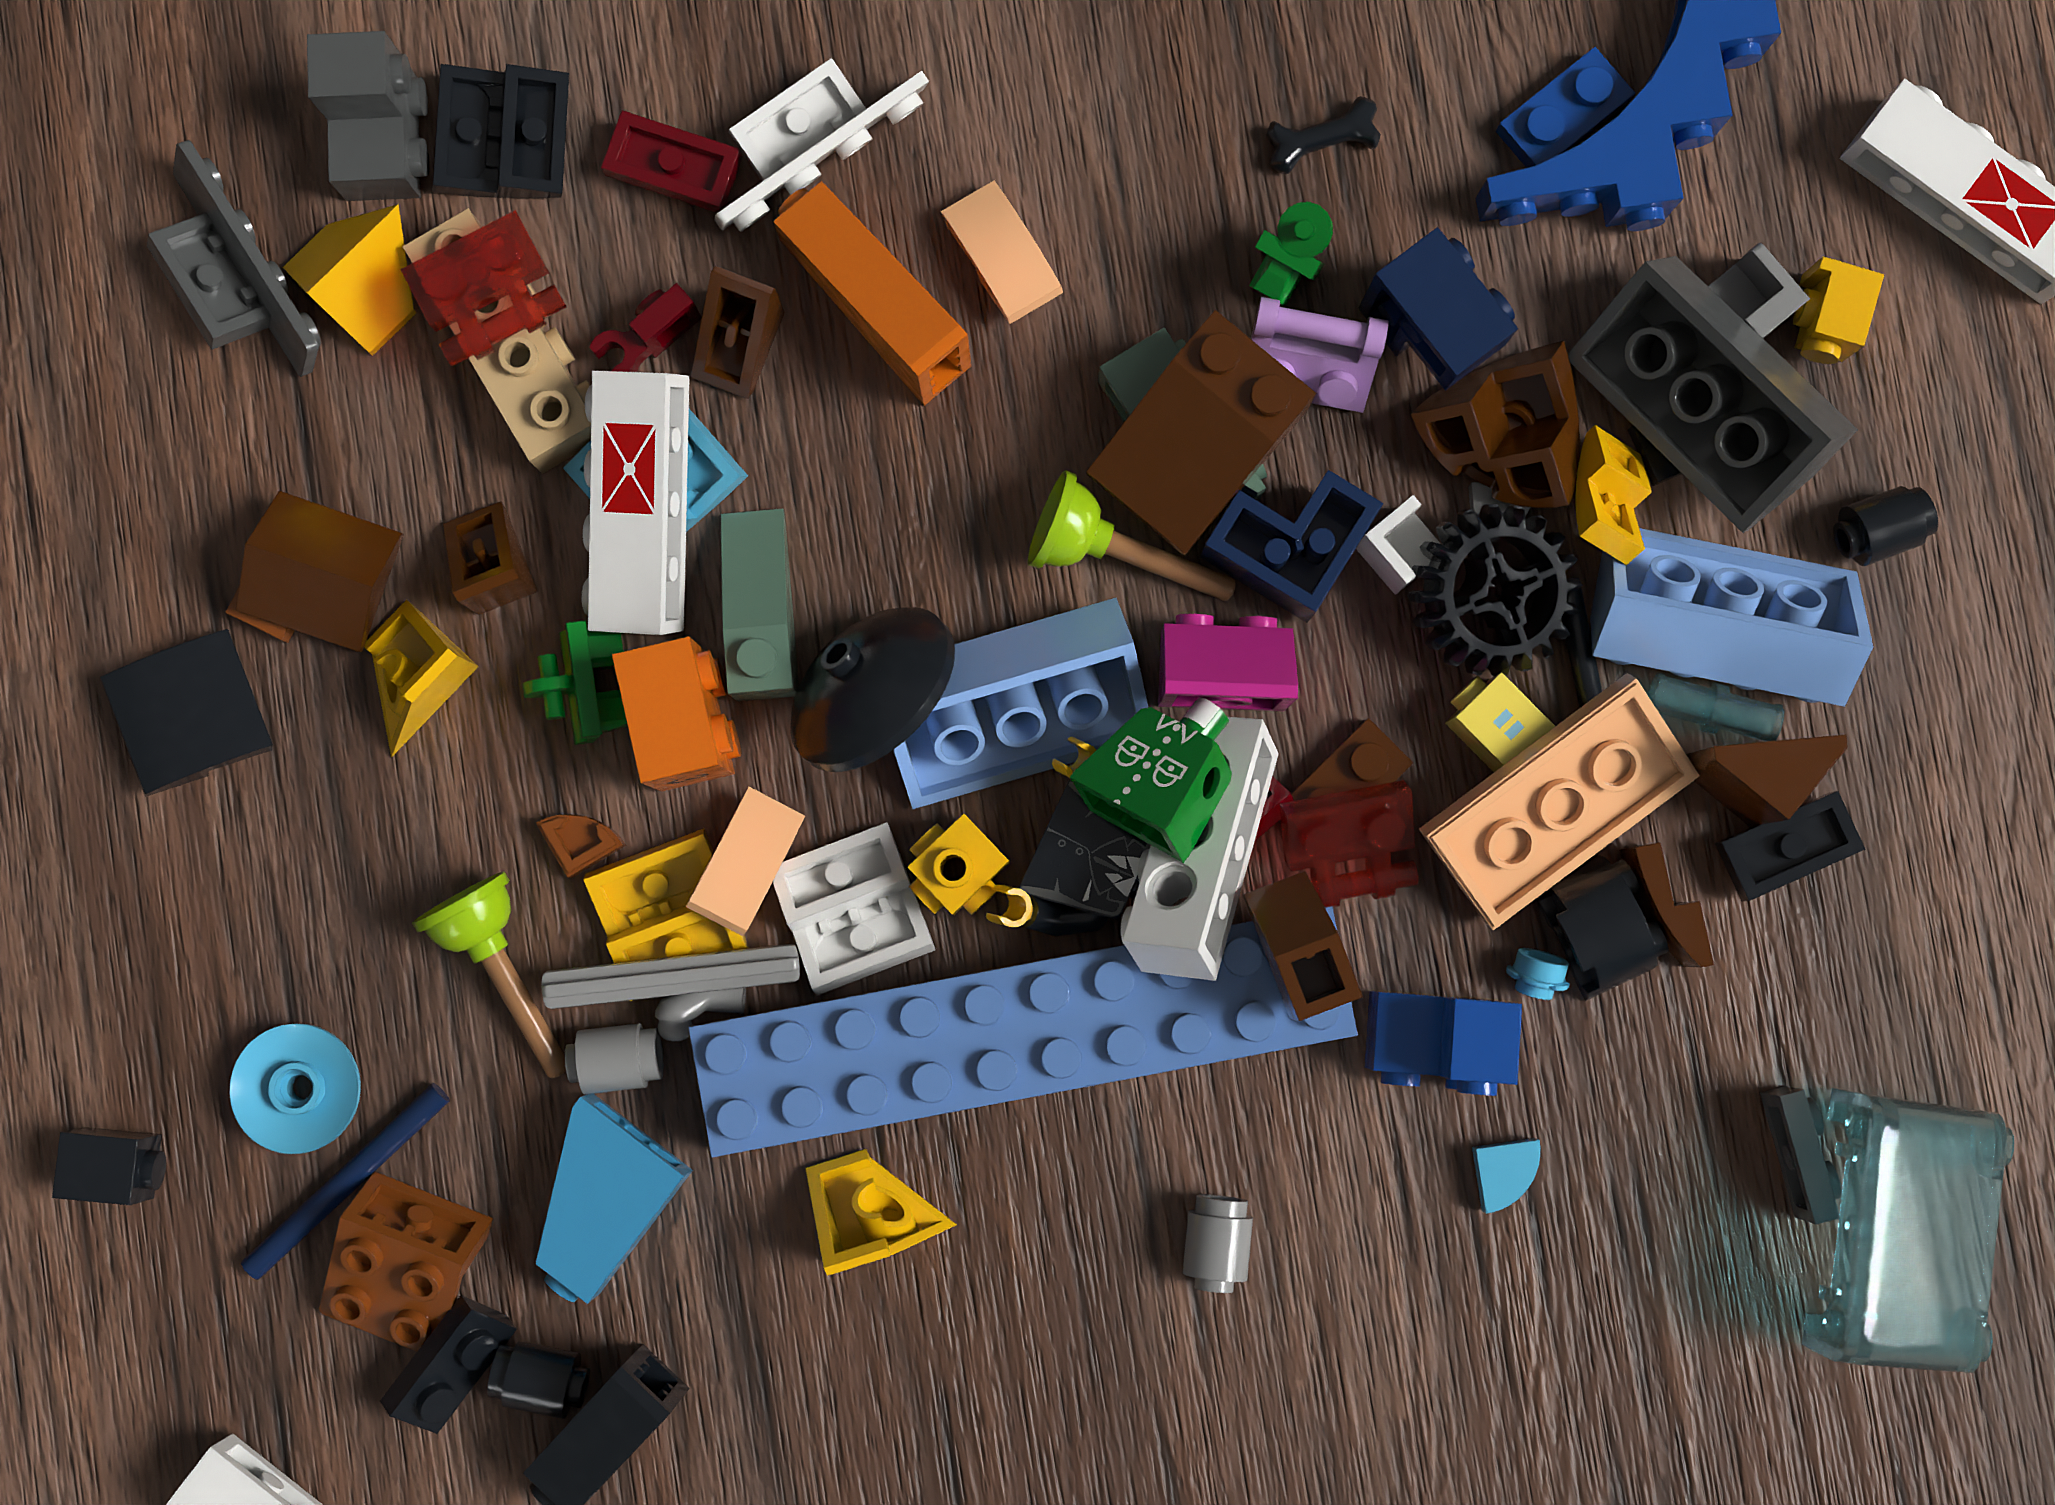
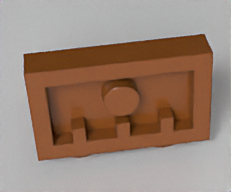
M374 1171L339 1219L319 1311L325 1316L417 1352L456 1302L462 1277L487 1240L493 1218Z

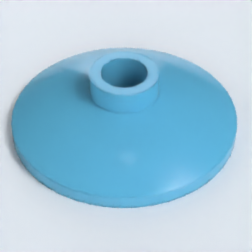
M309 1024L281 1025L257 1036L245 1047L238 1057L230 1079V1102L240 1127L257 1144L271 1151L284 1154L307 1153L322 1148L334 1141L352 1121L360 1100V1074L350 1050L332 1033ZM300 1075L306 1076L312 1083V1092L306 1099L299 1098L293 1090L294 1081Z

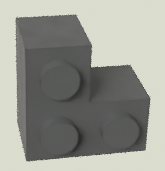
M385 31L307 34L308 98L327 119L328 172L331 185L346 201L421 198V177L428 176L429 174L427 144L425 139L419 136V116H426L428 112L427 89L423 78L416 76L410 67L407 55L399 52Z

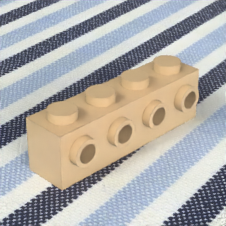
M468 208L404 245L403 248L529 462L543 474L576 455L591 440V423L588 421L585 413V396L590 384L585 380L577 385L565 365L574 361L575 358L556 327L545 332L534 312L544 306L524 274L515 279L511 275L503 260L511 256L512 252L493 221L482 226Z

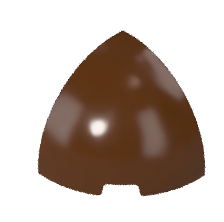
M1564 341L1515 354L1469 373L1446 391L1442 388L1434 393L1411 414L1420 436L1434 457L1451 474L1457 476L1460 473H1465L1477 482L1491 488L1492 498L1505 503L1534 508L1569 506L1576 487L1580 456V432L1575 386Z

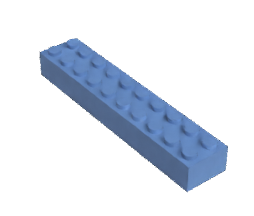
M1333 906L1325 907L1337 930ZM1253 921L1231 925L1216 981L1141 972L1126 946L1121 945L689 1027L711 1158L1358 1036L1351 1002L1302 1021L1290 1019Z

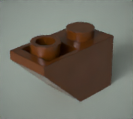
M1306 871L1243 894L1290 1019L1302 1021L1363 997L1340 936Z

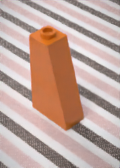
M822 181L810 191L806 188L799 189L782 203L778 210L780 216L773 221L780 241L924 406L971 367L969 340L965 330Z

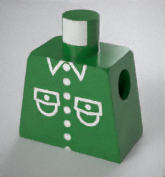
M1198 698L1180 721L1152 707L1140 709L1073 772L1070 779L1091 812L1184 863L1191 854L1231 782L1232 772L1219 745L1215 742V739L1229 723V719L1218 706L1205 698Z

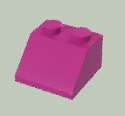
M1176 615L1175 624L1164 623L1161 630L1158 707L1190 708L1198 698H1205L1220 709L1284 712L1298 699V677L1293 628H1277V618L1265 616L1240 617L1239 626L1214 625V616Z

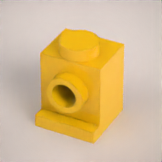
M1824 256L1802 274L1799 286L1806 288L1804 292L1810 300L1795 311L1793 317V324L1800 326L1795 348L1801 349V356L1817 363L1835 364L1839 361L1843 362L1864 347L1884 274Z

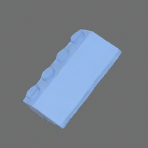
M1642 528L1639 529L1645 549L1629 564L1625 565L1602 551L1590 615L1592 656L1605 658L1620 665L1635 664L1665 670L1680 677L1690 678L1695 676L1729 683L1744 690L1759 689L1794 696L1799 700L1809 703L1824 702L1845 707L1873 649L1857 571Z
M1117 598L954 644V666L943 695L927 719L909 738L894 749V753L912 809H916L1053 769V759L1065 765L1074 763L1078 758V750L1074 744L1067 741L1072 736L1092 745L1097 750L1140 709L1148 708L1134 641Z

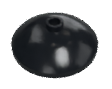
M917 607L887 609L869 615L835 636L819 652L806 671L793 700L790 733L792 743L797 752L809 764L819 770L843 772L868 765L897 748L927 719L947 687L955 660L954 640L948 627L929 610Z

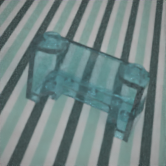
M1832 1088L1828 1120L1843 1123L1846 1136L1848 1137V1143L1836 1142L1835 1155L1846 1157L1833 1274L1831 1286L1820 1285L1818 1298L1829 1302L1827 1309L1823 1314L1805 1312L1802 1345L1834 1362L1861 1366L1973 1373L1978 1368L1980 1362L1988 1360L1992 1350V1330L1987 1323L2004 1166L2010 1163L2013 1156V1132L2005 1126L2002 1116L1996 1112Z

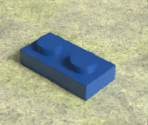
M1595 46L1500 122L1495 132L1526 168L1533 167L1572 149L1629 103L1635 92Z

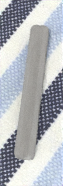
M784 944L549 970L543 973L541 988L545 1006L550 1009L791 983L799 980L800 965L796 946Z

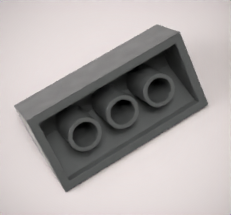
M1677 256L1645 261L1568 353L1569 362L1742 533L1751 529L1815 476L1858 431L1844 415Z

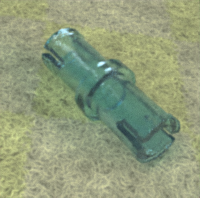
M1658 672L1654 676L1648 691V697L1659 714L1700 724L1702 732L1713 735L1719 730L1764 742L1776 741L1783 725L1785 714L1783 705L1778 703L1771 704L1730 693L1728 685L1715 682L1711 687H1706L1668 677Z

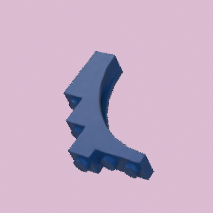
M1676 0L1674 18L1659 62L1639 94L1618 117L1580 145L1536 166L1487 178L1475 198L1479 222L1499 219V224L1502 226H1514L1534 220L1537 217V213L1561 210V215L1565 217L1579 216L1598 209L1601 203L1606 227L1626 224L1628 231H1643L1665 223V218L1683 200L1674 143L1678 150H1689L1707 145L1714 140L1717 133L1733 116L1724 68H1743L1762 59L1765 52L1781 34L1776 1Z

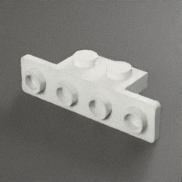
M831 58L731 127L729 134L762 182L715 215V222L720 229L724 230L733 223L740 232L748 228L770 211V208L765 203L768 198L784 187L792 195L820 177L822 174L816 165L828 156L837 152L842 160L848 158L873 139L867 129L887 116L894 125L914 112L923 104L918 94L929 83L923 71H920L866 109Z

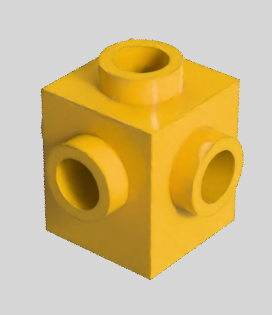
M963 814L946 831L937 823L910 848V851L917 858L908 868L917 879L908 887L934 914L944 906L952 915H955L962 907L973 915L997 892L993 891L996 885L992 879L1010 862L980 829ZM953 858L962 859L966 864L964 876L956 881L947 880L943 873L946 862Z

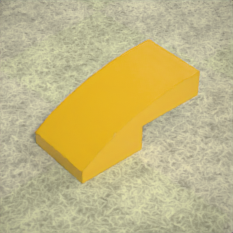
M1594 425L1585 435L1577 470L1575 506L1579 536L1627 565L1645 549L1634 508L1650 495L1652 491L1641 454L1597 425Z

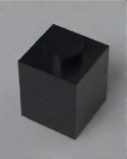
M90 1127L60 1132L52 1198L120 1205H133L154 1199L155 1190H158L162 1185L166 1172V1155L163 1151H160L162 1134Z

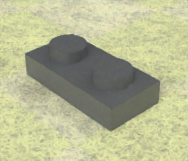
M1788 1086L1760 1092L1794 1217L1815 1225L1840 1219L1836 1199H1840L1842 1196L1841 1183L1833 1164L1828 1160H1824L1818 1136L1824 1133V1124L1816 1102L1811 1097L1807 1098L1804 1089Z

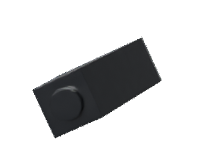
M643 1344L523 1472L532 1482L529 1487L534 1497L542 1505H584L668 1417L690 1388Z

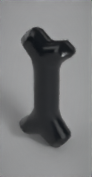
M1357 97L1344 115L1301 130L1285 128L1278 122L1272 121L1266 134L1275 148L1270 159L1272 169L1282 174H1289L1304 155L1345 141L1359 142L1370 149H1375L1381 136L1372 123L1377 111L1376 103L1366 97Z

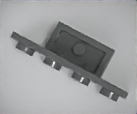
M190 140L177 143L173 175L198 216L149 233L147 248L211 350L269 328L297 374L302 377L312 373L318 349L321 345L320 336L313 320L307 313H299L288 296V287L282 271L274 261L266 262L255 244V233L248 217L241 209L234 210L224 195L222 179L214 163L207 157L202 159Z

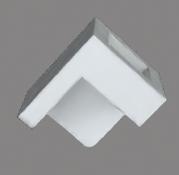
M1414 495L1365 534L1356 547L1357 551L1395 595L1415 579L1416 575L1412 570L1414 565L1429 566L1431 560L1423 555L1419 546L1423 542L1441 544L1415 514L1422 504Z

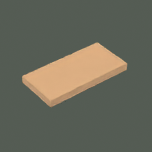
M1626 673L1419 828V830L1483 921L1492 930H1495L1700 775L1637 678Z

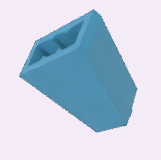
M595 1094L581 1096L572 1107L536 1259V1265L548 1273L544 1281L554 1292L571 1302H575L579 1297L587 1304L602 1292L693 1171Z

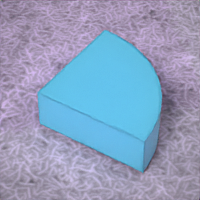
M1531 1138L1472 1147L1482 1212L1487 1214L1504 1209L1517 1201L1526 1192L1533 1182L1539 1166L1541 1149L1539 1139Z

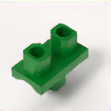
M1299 202L1288 207L1280 217L1277 226L1278 237L1264 230L1255 248L1267 255L1249 286L1272 299L1280 300L1282 305H1287L1303 275L1311 280H1316L1325 265L1314 257L1321 254L1330 244L1333 236V222L1327 211L1320 205L1312 202Z
M586 621L566 623L565 630L559 632L564 675L559 676L556 654L537 656L540 678L522 683L525 698H543L547 720L565 717L562 695L567 694L574 745L594 743L602 733L628 726L620 690L596 693L593 671L615 668L612 654L624 652L621 633L588 631Z

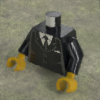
M1073 736L1069 737L1067 741L1077 747L1078 758L1076 762L1068 767L1056 759L1052 761V767L1055 771L1069 778L1096 751L1092 745ZM1069 779L1019 888L1006 885H996L993 888V891L1007 895L1009 900L1007 911L1001 916L986 913L987 920L1007 927L1021 926L1055 937L1098 931L1107 923L1109 918L1119 920L1129 897L1135 899L1139 887V860L1143 851L1150 849L1151 845L1091 812L1072 780Z

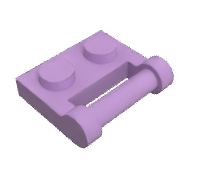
M1261 297L1251 340L1317 393L1312 401L1313 404L1363 413L1377 364L1384 350L1389 321L1369 317L1367 323L1279 307L1280 300Z

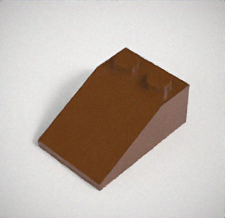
M1214 310L1166 367L1087 470L1086 475L1185 556L1233 500L1238 491L1244 487L1306 414L1317 393L1224 316Z

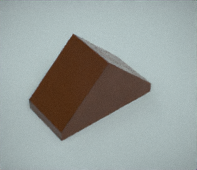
M717 266L712 269L691 378L741 397L750 398L785 313L775 288Z
M502 501L443 524L452 592L460 604L480 615L538 592Z

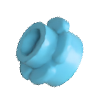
M1520 948L1518 949L1513 966L1508 965L1506 968V973L1510 977L1517 979L1515 990L1530 997L1551 1000L1554 991H1565L1570 985L1565 979L1569 963L1565 959L1548 952Z

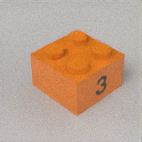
M690 636L612 654L640 783L662 792L735 774L732 759L741 757V747L734 721H727L725 714H721L718 697L727 695V686L719 658L713 659L711 651H705Z

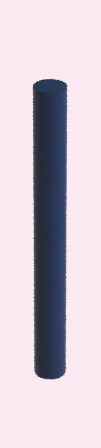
M431 1083L241 1261L243 1269L256 1280L264 1276L370 1177L374 1171L450 1102L447 1094L438 1085Z

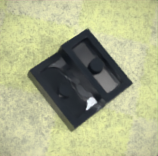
M441 64L432 192L491 198H561L563 191L569 73L506 64L505 72Z
M228 629L168 648L100 677L145 797L208 777L211 770L272 751L273 744Z

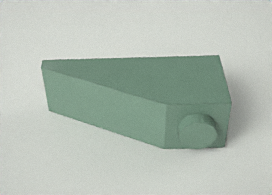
M781 508L721 514L722 619L728 694L737 702L795 697L799 687L785 510Z

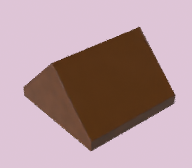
M278 491L245 543L236 610L362 653L404 534Z
M1845 734L1713 746L1686 755L1700 775L1694 782L1748 826L1789 820L1845 752L1848 745Z

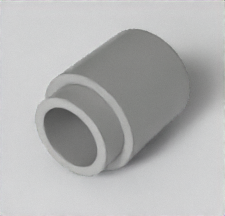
M641 1023L578 1030L575 1044H567L565 1048V1067L570 1083L579 1082L582 1093L586 1095L646 1088L648 1081L662 1079L664 1071L663 1049L657 1028L643 1029Z
M1196 1195L1195 1210L1188 1211L1183 1274L1195 1278V1289L1215 1293H1233L1234 1282L1247 1281L1253 1217L1247 1215L1248 1200L1221 1195Z

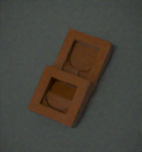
M1661 842L1619 850L1621 858L1629 864L1640 886V894L1634 897L1646 919L1652 917L1660 926L1667 940L1669 952L1683 967L1702 968L1714 965L1700 901L1674 904Z

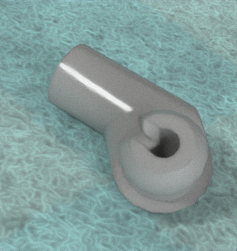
M746 988L664 997L659 1001L655 1011V1017L659 1019L658 1034L665 1040L681 1041L687 1039L690 1035L689 1027H692L691 1020L704 1011L743 1014L746 1002Z

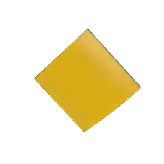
M705 829L585 873L583 880L606 932V946L614 963L749 948L745 935L741 936L686 907L714 853Z

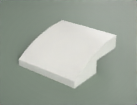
M887 822L782 862L773 880L787 925L793 932L811 988L816 995L936 950L916 895L908 887L911 882Z

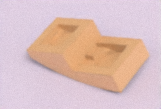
M995 180L941 211L947 228L976 268L980 282L1009 324L1063 293L1061 284L1038 245Z
M748 787L686 907L744 936L766 896L805 815Z

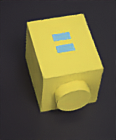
M1502 672L1489 679L1486 683L1478 675L1471 680L1450 701L1458 711L1445 722L1493 772L1497 771L1555 727Z

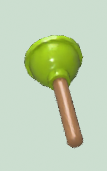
M1067 470L1061 473L1047 498L1029 548L1028 566L1036 569L1042 568L1044 564L1053 567L1070 566L1081 561L1085 554L1101 559L1105 554L1222 601H1227L1231 598L1236 587L1233 577L1114 531V523L1100 518L1101 509L1096 497L1087 487L1077 482L1076 474Z
M502 871L443 901L416 918L412 924L417 933L425 931L430 939L441 948L453 952L466 950L474 964L482 963L545 1074L549 1078H556L566 1072L565 1054L504 950L508 942L501 929L508 923L511 905L510 897L505 887L510 880L505 871Z

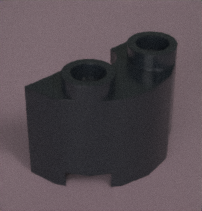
M1599 854L1592 856L1536 898L1548 926L1553 929L1563 946L1566 961L1569 963L1568 967L1585 1001L1653 970L1658 965L1657 957L1669 951L1667 940L1660 926L1652 917L1645 920L1642 910L1634 897L1640 894L1641 890L1629 864L1623 859L1611 864L1605 857Z

